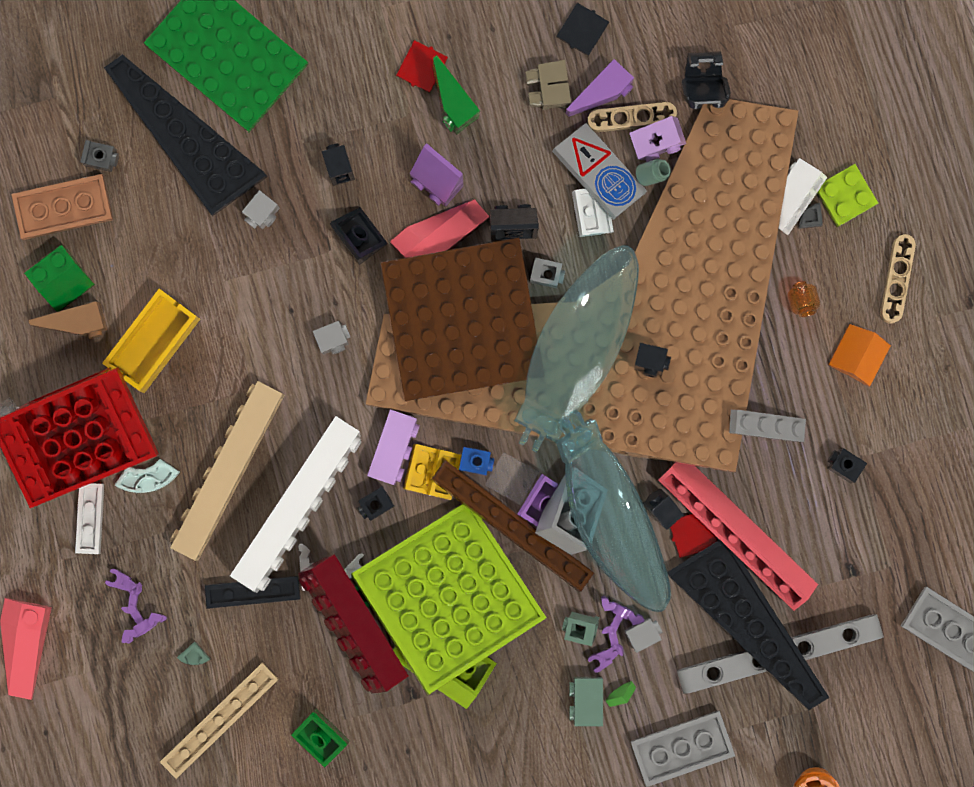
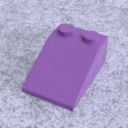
M426 143L410 172V177L413 179L411 183L420 191L424 188L430 194L429 198L436 205L443 204L446 207L462 189L463 174Z

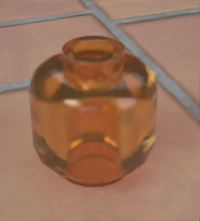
M805 281L795 283L793 288L787 293L791 311L799 315V317L812 316L820 307L816 287L812 284H806Z

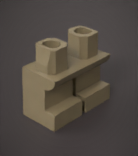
M565 60L538 64L537 69L525 72L527 86L539 84L540 91L528 93L530 107H542L543 110L557 107H561V109L568 108L571 105Z

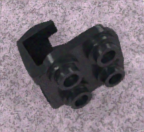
M721 51L688 52L681 87L684 99L690 108L699 109L703 104H712L715 108H722L730 100L731 91L728 79L722 76L721 65H723ZM710 62V66L706 69V72H701V69L697 67L699 63Z

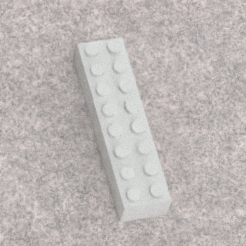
M335 416L230 576L256 593L259 590H265L271 581L268 576L272 570L277 571L284 561L281 556L285 550L290 551L297 541L295 535L299 530L304 531L310 521L308 518L312 510L316 512L323 502L322 494L324 491L329 492L336 482L334 476L338 471L342 473L349 462L347 456L350 452L355 453L362 442L360 431Z

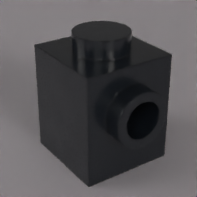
M640 343L634 370L643 371V375L657 378V375L662 376L663 370H668L671 357L667 356L668 349Z
M844 448L838 451L834 450L827 461L830 463L827 469L849 483H855L867 465L865 461Z
M661 488L651 493L647 500L643 502V505L655 520L666 530L684 516L670 496Z

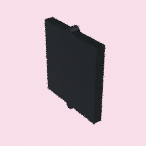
M577 3L556 37L570 45L571 49L575 48L589 57L608 26L609 21L597 15L595 10L591 11Z

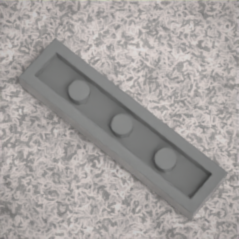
M731 410L729 433L804 442L806 419L744 410Z

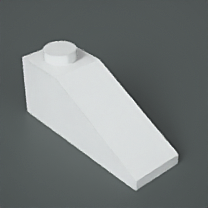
M800 158L788 170L780 215L779 229L789 235L827 179L821 171Z

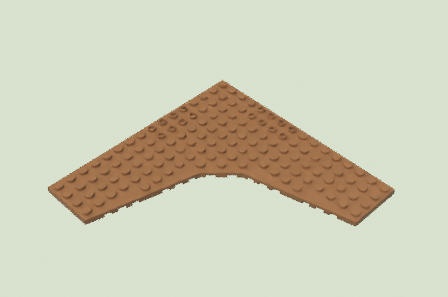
M731 99L722 108H715L712 104H703L630 264L576 301L531 304L544 377L405 401L390 314H384L366 405L524 434L549 440L550 442L735 473L742 435L729 433L731 410H747L799 111ZM640 343L668 349L667 356L671 357L668 370H663L662 376L657 375V378L643 375V371L634 370Z

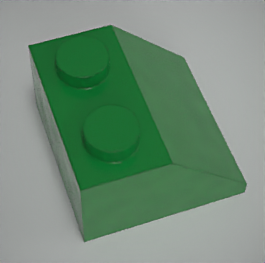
M62 245L24 273L36 290L56 312L62 311L95 285L69 250Z

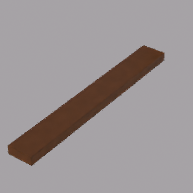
M446 460L431 480L578 592L584 589L593 576V571L569 553L536 534L535 527Z

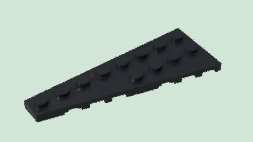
M123 54L104 67L212 217L268 177L250 159L245 157Z
M721 540L667 572L668 576L808 711L829 699L828 694L743 562Z

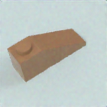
M97 301L29 320V324L37 328L88 336L89 339L100 337L103 335L102 332L108 331L102 306Z

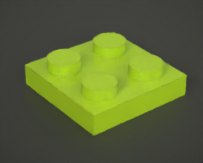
M856 164L827 179L817 192L837 227L878 204Z

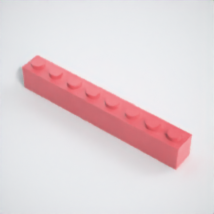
M674 462L669 466L658 481L793 611L810 598L818 584L695 465Z

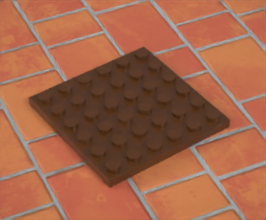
M520 238L380 262L405 401L544 377Z

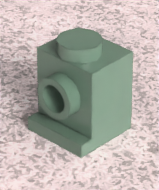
M572 612L569 617H565L562 631H566L564 639L592 646L596 638L600 617H591Z

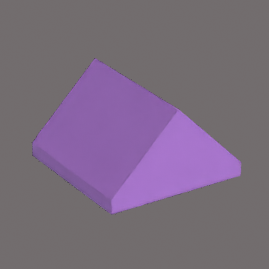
M541 474L517 515L538 526L541 514L557 489L558 484Z

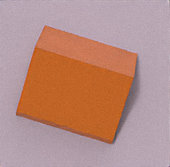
M849 324L828 366L870 387L891 345L875 332Z

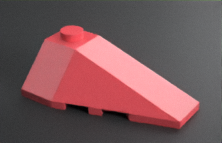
M9 598L4 600L0 626L8 695L33 699L52 607Z

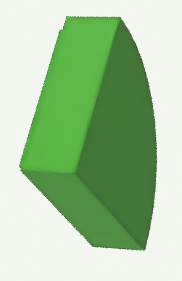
M632 681L621 685L607 697L606 703L609 707L628 703L636 686Z

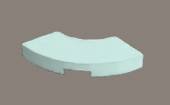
M159 459L153 466L146 469H135L133 467L125 469L115 483V486L129 492H152L168 485L177 477L180 471Z

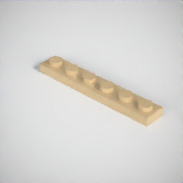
M262 662L160 763L177 779L279 678Z

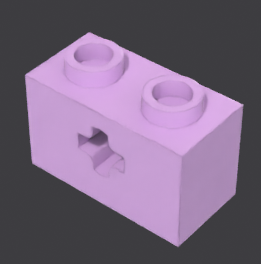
M674 116L629 133L638 159L646 160V162L659 159V155L665 152L668 154L681 150L680 146L686 144L679 120ZM658 136L663 138V140L659 141L660 145L655 144V141L658 140Z

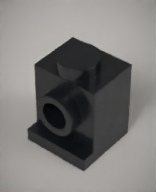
M382 486L358 501L360 506L357 509L364 519L369 518L372 521L394 508L395 505ZM375 500L379 502V508L376 510L371 508V503Z

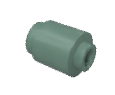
M661 159L639 164L636 168V178L643 186L663 182L670 175L668 162Z

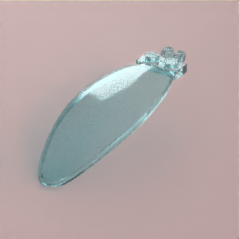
M619 246L598 258L568 289L545 323L530 361L525 400L514 420L526 427L518 442L519 444L524 445L528 441L531 430L539 434L532 445L533 451L537 452L545 437L557 443L568 419L577 413L591 398L610 371L624 341L636 297L639 264L636 254L631 247Z
M575 409L569 414L570 420L566 417L559 420L560 429L565 436L556 441L561 459L565 463L567 495L576 527L594 560L624 593L644 608L654 612H662L671 599V588L662 553L646 509L626 471L611 450L603 443L596 420L589 419L584 422L581 413Z

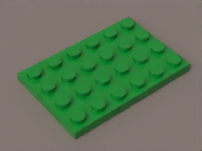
M181 0L144 42L145 46L248 133L309 64L308 61L235 0Z

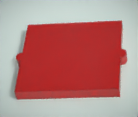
M414 40L396 76L411 83L412 87L416 86L430 93L436 82L433 72V58L437 55L445 65L448 57L435 51L432 46L427 47Z
M694 514L681 517L670 527L673 535L671 540L675 542L679 558L701 552L717 542L716 536Z

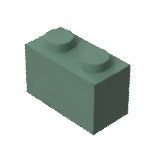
M574 677V682H569V697H574V706H569V720H574V726H603V678Z

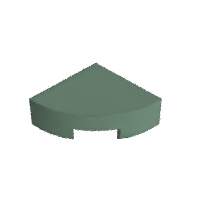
M196 641L177 657L181 662L189 665H200L211 659Z

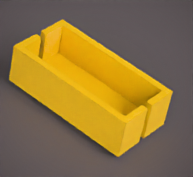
M158 289L102 364L108 368L111 367V370L119 367L124 380L138 391L145 393L200 321V318L164 291Z

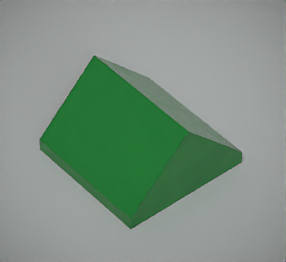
M317 708L291 734L324 768L350 742Z

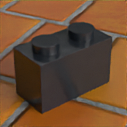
M339 143L327 146L326 150L322 151L332 185L336 186L355 180L345 146H340Z

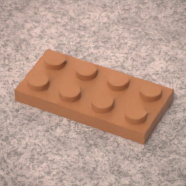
M103 174L11 194L22 240L113 220Z

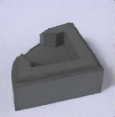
M821 203L814 204L804 211L799 220V229L823 226Z

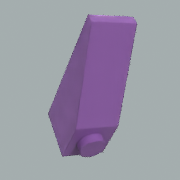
M614 59L566 109V115L570 117L617 100L621 95L625 97L633 89L631 84L634 77Z

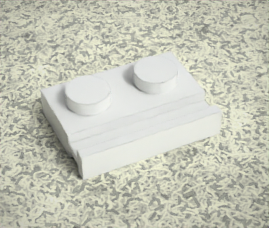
M586 189L574 190L572 196L579 237L614 232L611 217Z

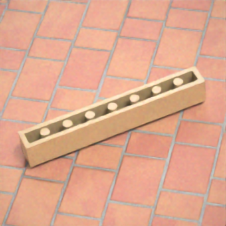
M257 381L256 385L252 384L246 394L249 398L245 406L241 404L235 415L238 418L235 425H230L225 434L227 440L224 446L218 447L214 455L216 461L213 467L207 468L203 476L205 482L202 488L198 487L192 497L194 503L191 509L187 508L181 518L183 524L180 530L176 529L170 539V542H172L171 549L194 561L200 559L285 396Z

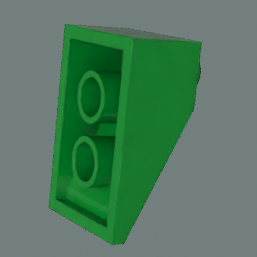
M436 55L433 58V72L443 116L442 123L450 133L454 131L457 135L479 118L480 110Z

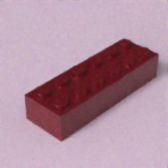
M335 554L321 558L298 573L301 586L304 590L309 591L313 597L312 603L314 607L324 615L326 627L335 633L338 638L336 642L342 651H346L350 658L348 660L354 671H358L362 678L361 684L366 691H370L371 694L387 692L409 677Z

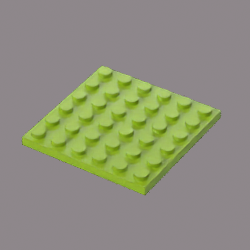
M463 504L351 573L355 583L427 695H430L547 618L482 518Z

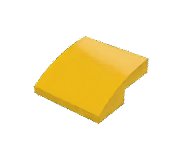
M413 444L403 489L451 500L452 496L431 479L445 460L459 470L462 455Z

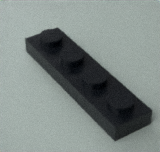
M299 576L273 578L265 590H259L258 593L240 582L204 585L206 609L301 599Z

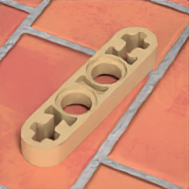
M670 102L598 109L589 114L587 124L594 132L643 128L665 119L664 115H658L656 117L657 121H653V109H656V113H662L663 109L667 108L668 112H672L669 117H676L677 110ZM645 110L649 113L650 118L646 122H641L637 119V113ZM619 112L624 113L627 117L626 123L622 125L614 121L615 114ZM607 114H611L610 123L612 126H607L608 121L601 122L599 127L596 126V123L591 122L596 115L600 119H607Z
M907 234L897 237L892 245L880 309L881 319L888 324L899 321L904 311L916 247L914 238ZM903 240H906V244L910 245V248L905 249L903 255L908 256V259L896 257V254L900 255L902 252V247L899 246V243L903 242ZM896 262H903L905 264L906 271L904 274L895 272L894 264ZM892 284H897L901 287L902 293L900 296L895 297L891 295L890 286ZM888 299L900 301V304H894L893 311L897 312V315L893 316L892 319L886 313V310L891 309L892 302H887Z

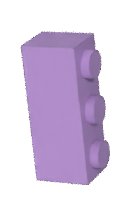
M390 409L367 476L395 485L396 481L401 482L405 469L401 468L404 459H409L412 447L409 446L411 437L416 438L420 425L416 424L417 418Z

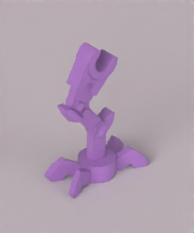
M111 569L110 572L116 574L117 579L115 582L106 580L105 583L110 587L130 592L128 607H122L121 609L125 613L131 614L137 624L133 627V630H124L122 635V643H131L133 637L145 634L155 627L158 622L162 623L167 617L151 613L150 617L144 620L137 609L138 594L142 592V583L136 584L131 580V577L119 570Z
M605 596L601 597L604 611L611 610L616 615L610 626H606L602 630V634L609 633L611 647L588 657L589 662L594 659L600 662L599 666L593 669L595 673L600 672L613 663L612 660L618 654L623 656V647L618 643L616 634L622 619L628 620L629 618L632 625L644 622L643 615L639 613L635 615L627 607L614 601L609 602V599Z

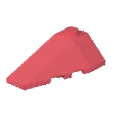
M474 199L408 226L392 239L390 243L403 258L452 250L490 216Z

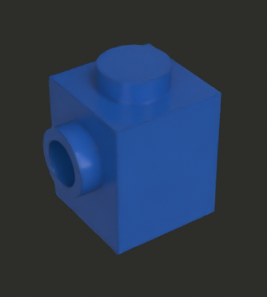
M463 447L459 471L487 476V471L492 472L495 458L490 457L491 452Z

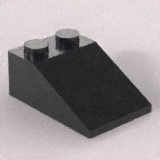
M530 204L517 205L516 209H508L507 205L494 206V209H490L491 241L514 238L537 239L539 230L537 209L531 208Z

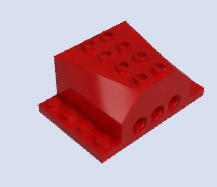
M111 367L31 400L15 411L0 417V447L29 508L137 465L159 454L119 367L112 370Z

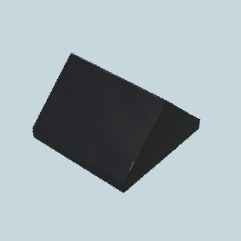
M361 207L330 223L332 230L359 265L388 244Z

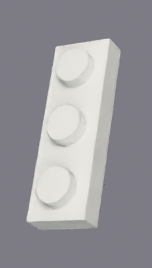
M91 483L79 488L75 553H101L104 484Z

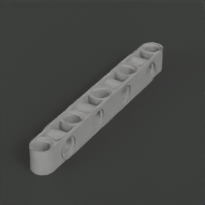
M873 614L791 638L797 647L800 642H807L808 650L802 655L805 660L875 641L884 636L878 616ZM847 628H850L853 632V636L849 641H845L843 638V631ZM744 650L679 669L677 674L683 694L763 673L767 670L761 665L755 667L752 663L753 657ZM711 667L718 669V676L715 679L707 677V670Z

